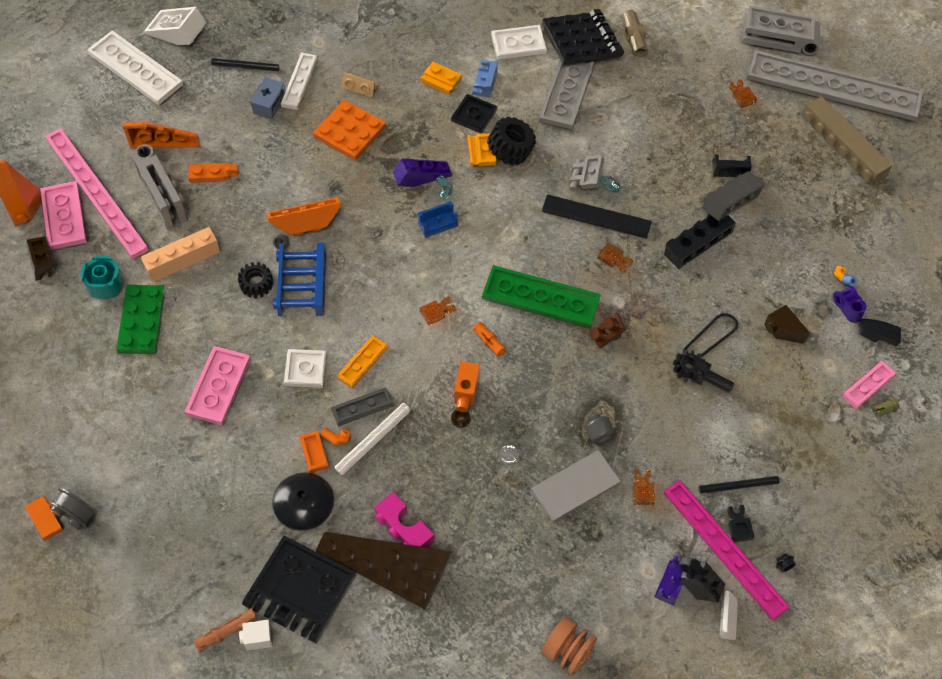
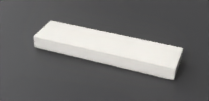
M301 52L282 99L281 107L293 110L299 109L318 61L317 55Z

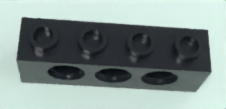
M709 214L704 220L697 221L689 230H684L677 238L670 239L665 245L664 255L680 269L732 234L736 222L729 215L718 221Z

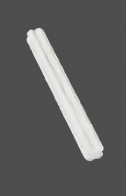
M402 403L335 466L337 473L344 475L410 412V407Z

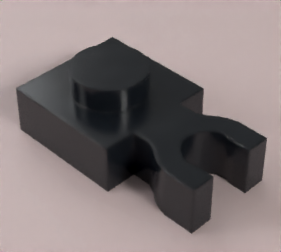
M744 505L739 506L740 513H735L733 506L728 507V515L732 519L728 523L732 541L753 540L755 536L750 518H744Z

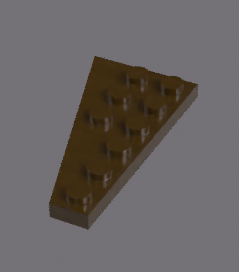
M324 532L316 549L322 555L423 609L427 608L454 552L333 532Z

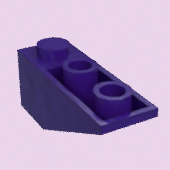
M401 158L393 171V175L398 186L415 187L452 177V172L447 161Z

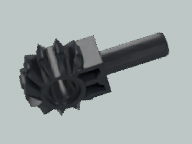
M685 349L682 354H677L676 359L673 361L675 366L673 372L678 373V379L684 377L685 383L688 379H691L692 382L700 385L705 380L728 393L732 391L734 382L710 370L712 364L706 362L705 359H700L701 353L695 355L694 349L690 353ZM685 364H691L694 368H687Z

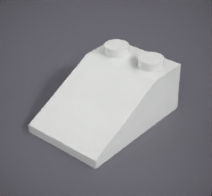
M197 7L160 10L144 33L175 45H190L203 30L202 28L207 22Z

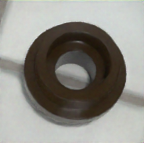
M455 410L451 415V421L454 426L463 428L470 423L471 416L468 411L459 412ZM463 417L464 420L460 421L458 418Z

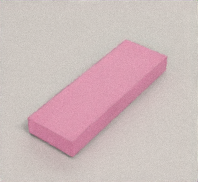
M881 361L843 393L842 398L857 410L893 379L897 373Z

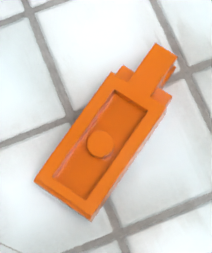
M189 164L188 180L190 183L223 182L229 177H239L237 164Z

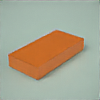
M319 431L299 436L309 473L328 469L329 465Z
M44 496L25 506L44 541L63 531L55 515L50 512V506Z

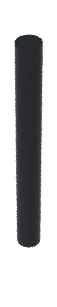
M211 59L212 65L279 71V64Z
M779 476L701 485L698 489L699 493L702 494L779 484L780 479Z

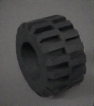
M508 116L501 118L500 121L498 120L487 140L488 148L492 150L493 156H496L499 161L502 160L503 163H509L510 165L523 163L536 144V135L533 134L534 131L529 127L530 125L524 123L521 119L518 120L517 117L511 118Z

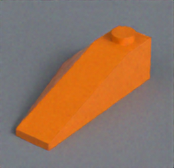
M137 120L123 123V129L130 149H136L138 146L145 144L150 145L152 148H201L197 133L150 121Z
M0 161V197L14 225L24 224L32 220L42 203L41 192L36 184H32L27 177L18 173L17 169L7 161Z

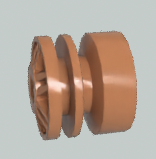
M565 616L547 639L541 654L551 662L556 661L562 656L560 668L564 669L570 662L567 673L573 676L577 670L583 667L592 654L597 637L592 634L585 641L588 634L586 629L577 636L575 633L578 624L568 616Z

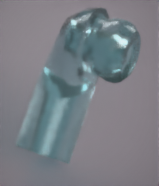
M440 175L436 180L442 187L439 196L447 199L452 194L453 186L443 175Z
M601 176L599 185H604L612 193L620 191L621 186L613 177Z

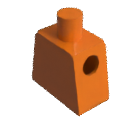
M460 361L454 391V403L457 404L456 410L459 412H467L469 406H474L480 380V364Z

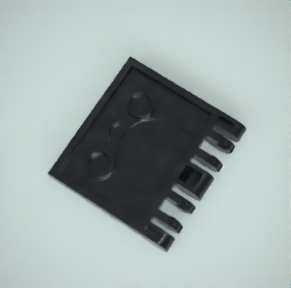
M594 9L590 13L543 18L542 25L563 65L617 58L624 54L622 46L617 41L613 30L608 25V22H606L600 9Z
M283 535L243 599L242 605L249 609L253 607V611L259 612L265 600L268 599L271 602L265 610L264 617L270 618L276 610L272 621L286 628L293 615L296 614L289 628L293 632L299 627L302 618L308 620L301 631V636L305 638L309 634L308 640L317 644L328 622L356 577V572Z

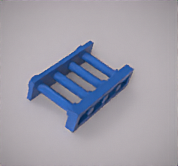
M280 243L279 251H276V261L279 262L277 298L273 299V307L277 309L278 316H282L283 307H312V309H315L316 316H324L325 243H317V250H313V252H285L284 243ZM314 259L316 261V266L310 268H285V260ZM284 275H313V277H316V280L312 281V283L284 284ZM312 291L315 293V297L311 299L283 300V292Z

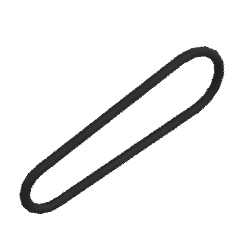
M728 313L717 315L685 346L683 351L687 350L719 317H731L735 322L734 329L701 354V357H703L738 328L737 319Z

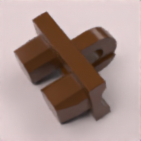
M615 313L613 316L607 317L597 328L591 329L589 333L598 348H602L612 340H618L621 337L620 334L627 329L621 321L620 314ZM605 329L610 330L611 332L607 334Z

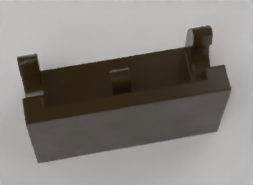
M46 237L27 239V252L35 280H41V274L47 272L48 277H51L54 264Z

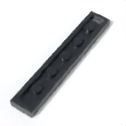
M548 194L542 208L544 213L646 239L652 223L651 220Z

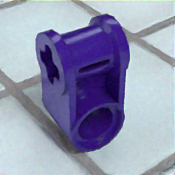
M848 286L846 290L833 293L834 303L840 308L846 319L852 323L860 322L867 309V305L853 286Z

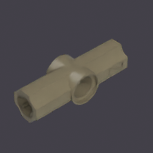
M633 9L627 10L622 15L626 41L630 42L633 55L643 57L648 52L644 26L640 25L637 12L633 11Z

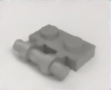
M602 155L587 156L584 162L581 159L575 160V163L572 165L573 174L569 179L571 191H576L579 184L582 189L599 188L604 164Z

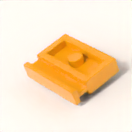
M432 62L424 72V75L420 77L421 83L447 95H450L451 91L462 80V74L435 62Z
M490 133L475 134V136L467 135L471 167L473 165H478L479 167L496 165V156H493L492 150H489V144H487Z

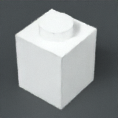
M269 620L242 623L243 631H239L240 644H244L247 651L273 647Z

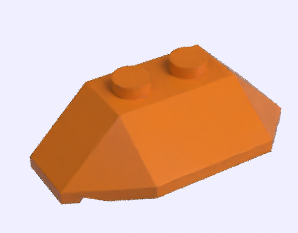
M335 197L266 213L269 223L290 235H302L307 231H320L327 227L340 209L341 203L339 198Z

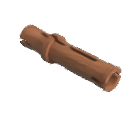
M250 608L215 629L214 627L211 628L210 632L193 640V643L200 653L211 645L221 643V640L242 629V623L255 622L257 618Z

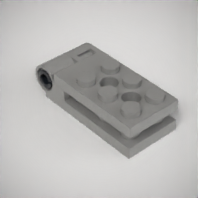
M749 5L744 20L742 43L800 53L802 49L805 54L814 55L819 51L820 23L815 20V17Z
M150 145L138 146L135 150V156H132L139 178L167 230L174 227L172 222L174 216L170 210L171 207L180 224L187 222L185 214L188 211L184 205V198L181 193L177 192L174 180L169 178L170 173L167 167L161 165Z

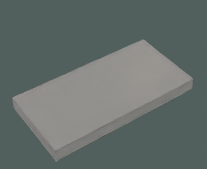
M599 450L535 485L531 488V492L551 522L554 523L620 485L621 481Z

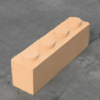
M210 227L145 254L141 256V260L151 282H155L220 253L217 239Z

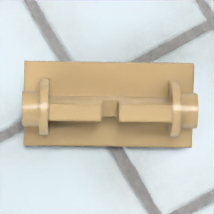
M343 72L341 88L373 98L374 90H377L378 84L376 81H370L352 75V73Z

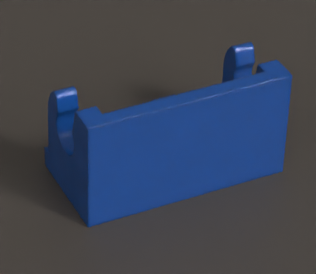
M451 201L418 212V225L425 238L458 227L457 212L454 213Z

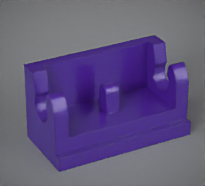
M674 556L669 561L654 596L674 606L683 585L679 580L683 569L679 565L678 556Z

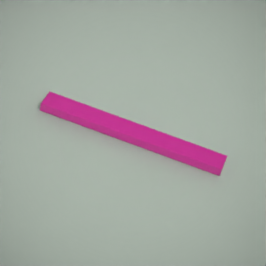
M681 480L664 491V495L772 621L790 608Z

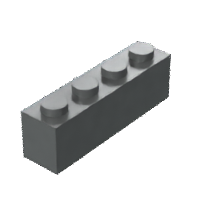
M749 171L743 175L740 174L736 179L729 180L726 185L719 186L714 192H709L704 198L705 203L702 208L720 221L756 199L765 183Z

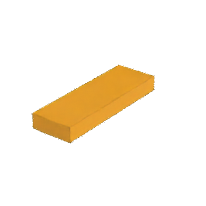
M372 335L337 375V379L353 389L388 349V345Z

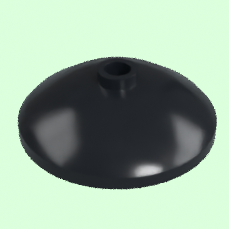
M297 473L287 477L277 486L272 499L274 514L280 523L287 528L297 531L311 530L320 526L330 516L334 505V497L330 485L322 477L312 473ZM300 494H305L303 498L298 497Z

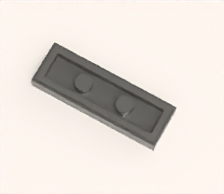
M385 387L333 406L331 411L339 427L393 407V402Z

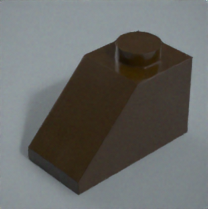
M787 305L769 314L764 324L767 331L773 334L776 339L803 344L807 341L810 334Z

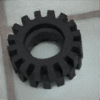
M251 262V266L246 264L245 269H240L241 273H238V282L244 295L247 294L250 298L252 295L254 298L260 295L261 298L264 297L263 293L267 295L269 293L268 289H272V274L269 267L266 268L265 264L261 266L260 262H257V265ZM255 276H260L263 278L262 281L257 284H251L248 282L250 278Z

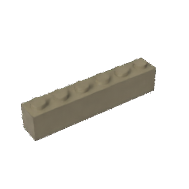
M822 96L806 104L802 114L805 121L809 122L865 180L873 185L888 176L892 164Z

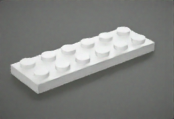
M114 31L109 32L87 49L90 56L157 105L161 104L183 86L181 79Z

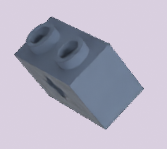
M264 78L263 82L258 85L255 96H252L250 101L253 114L270 119L274 117L286 92L284 82Z

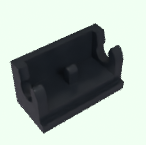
M715 154L712 160L713 177H737L748 171L751 172L752 169L751 156H746L744 161L719 160V155Z

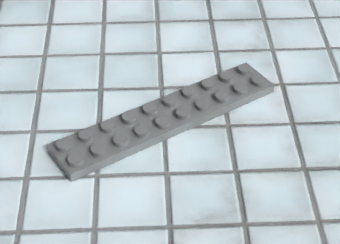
M757 50L754 52L747 76L749 80L816 97L822 96L824 99L916 121L923 94V91Z

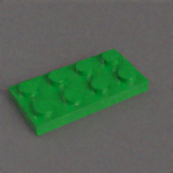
M126 285L116 347L118 354H156L165 296L164 285Z

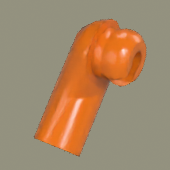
M325 428L321 432V436L332 445H340L350 441L351 433L349 430L344 429L340 433L334 434L328 428Z

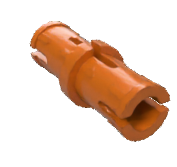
M482 322L474 326L473 331L483 340V344L489 346L496 356L500 357L505 353L506 347L497 340L494 332L491 333Z

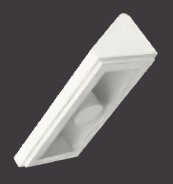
M725 591L721 598L719 637L735 640L738 600L730 591Z

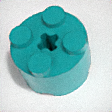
M105 255L95 256L88 263L85 262L81 268L80 275L91 297L107 299L115 298L119 295L124 282L118 264L111 257Z

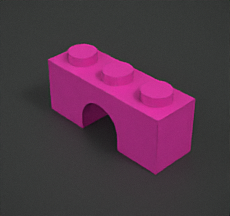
M394 492L374 507L376 521L381 526L385 525L389 529L388 533L394 540L398 539L401 543L421 547H429L434 543V534L421 520L409 527L400 523V520L407 514V506Z

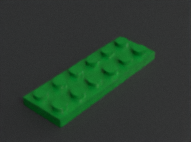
M495 265L492 266L482 293L483 300L589 329L591 328L601 296L599 293Z

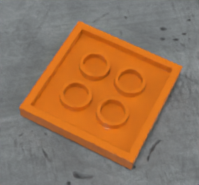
M344 99L313 132V137L356 161L386 128V122Z

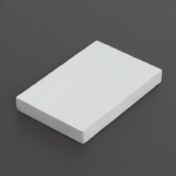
M540 25L491 31L497 60L546 54L547 52Z

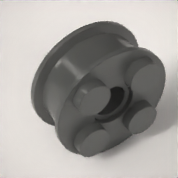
M59 487V494L53 502H48L51 506L50 512L59 518L64 516L68 519V524L77 530L80 527L86 529V523L92 515H97V511L73 493Z

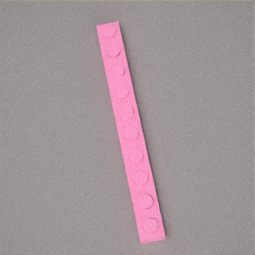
M60 128L46 135L45 137L50 146L132 260L149 251L147 245L63 130Z

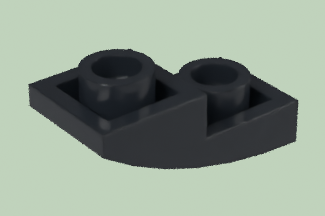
M862 318L860 320L861 336L873 342L882 339L894 346L901 343L900 327L874 319Z

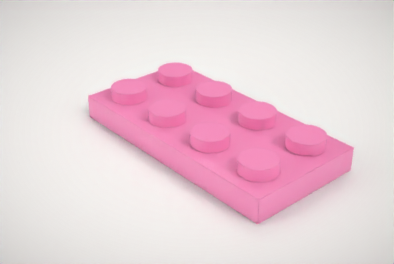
M77 181L40 188L49 249L55 250L87 243Z
M213 346L184 411L185 415L223 426L250 363V355Z

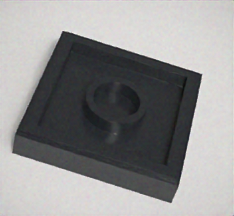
M466 94L452 115L451 121L482 134L496 113L497 106Z

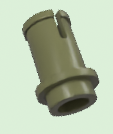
M887 398V401L873 406L872 411L873 413L878 411L874 415L879 418L887 413L897 412L900 405L896 398Z

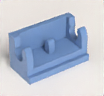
M482 60L481 64L488 67L479 66L472 95L491 98L498 72V61Z

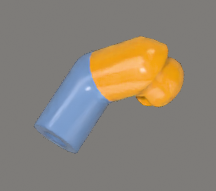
M837 266L834 277L845 285L855 286L857 279L845 275L846 269Z

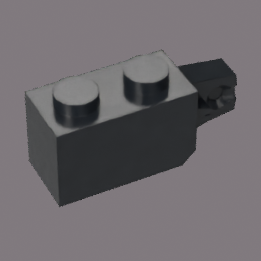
M682 557L679 565L683 572L679 580L697 600L718 603L726 584L707 562Z

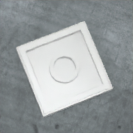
M288 349L284 386L323 388L327 352L323 350Z

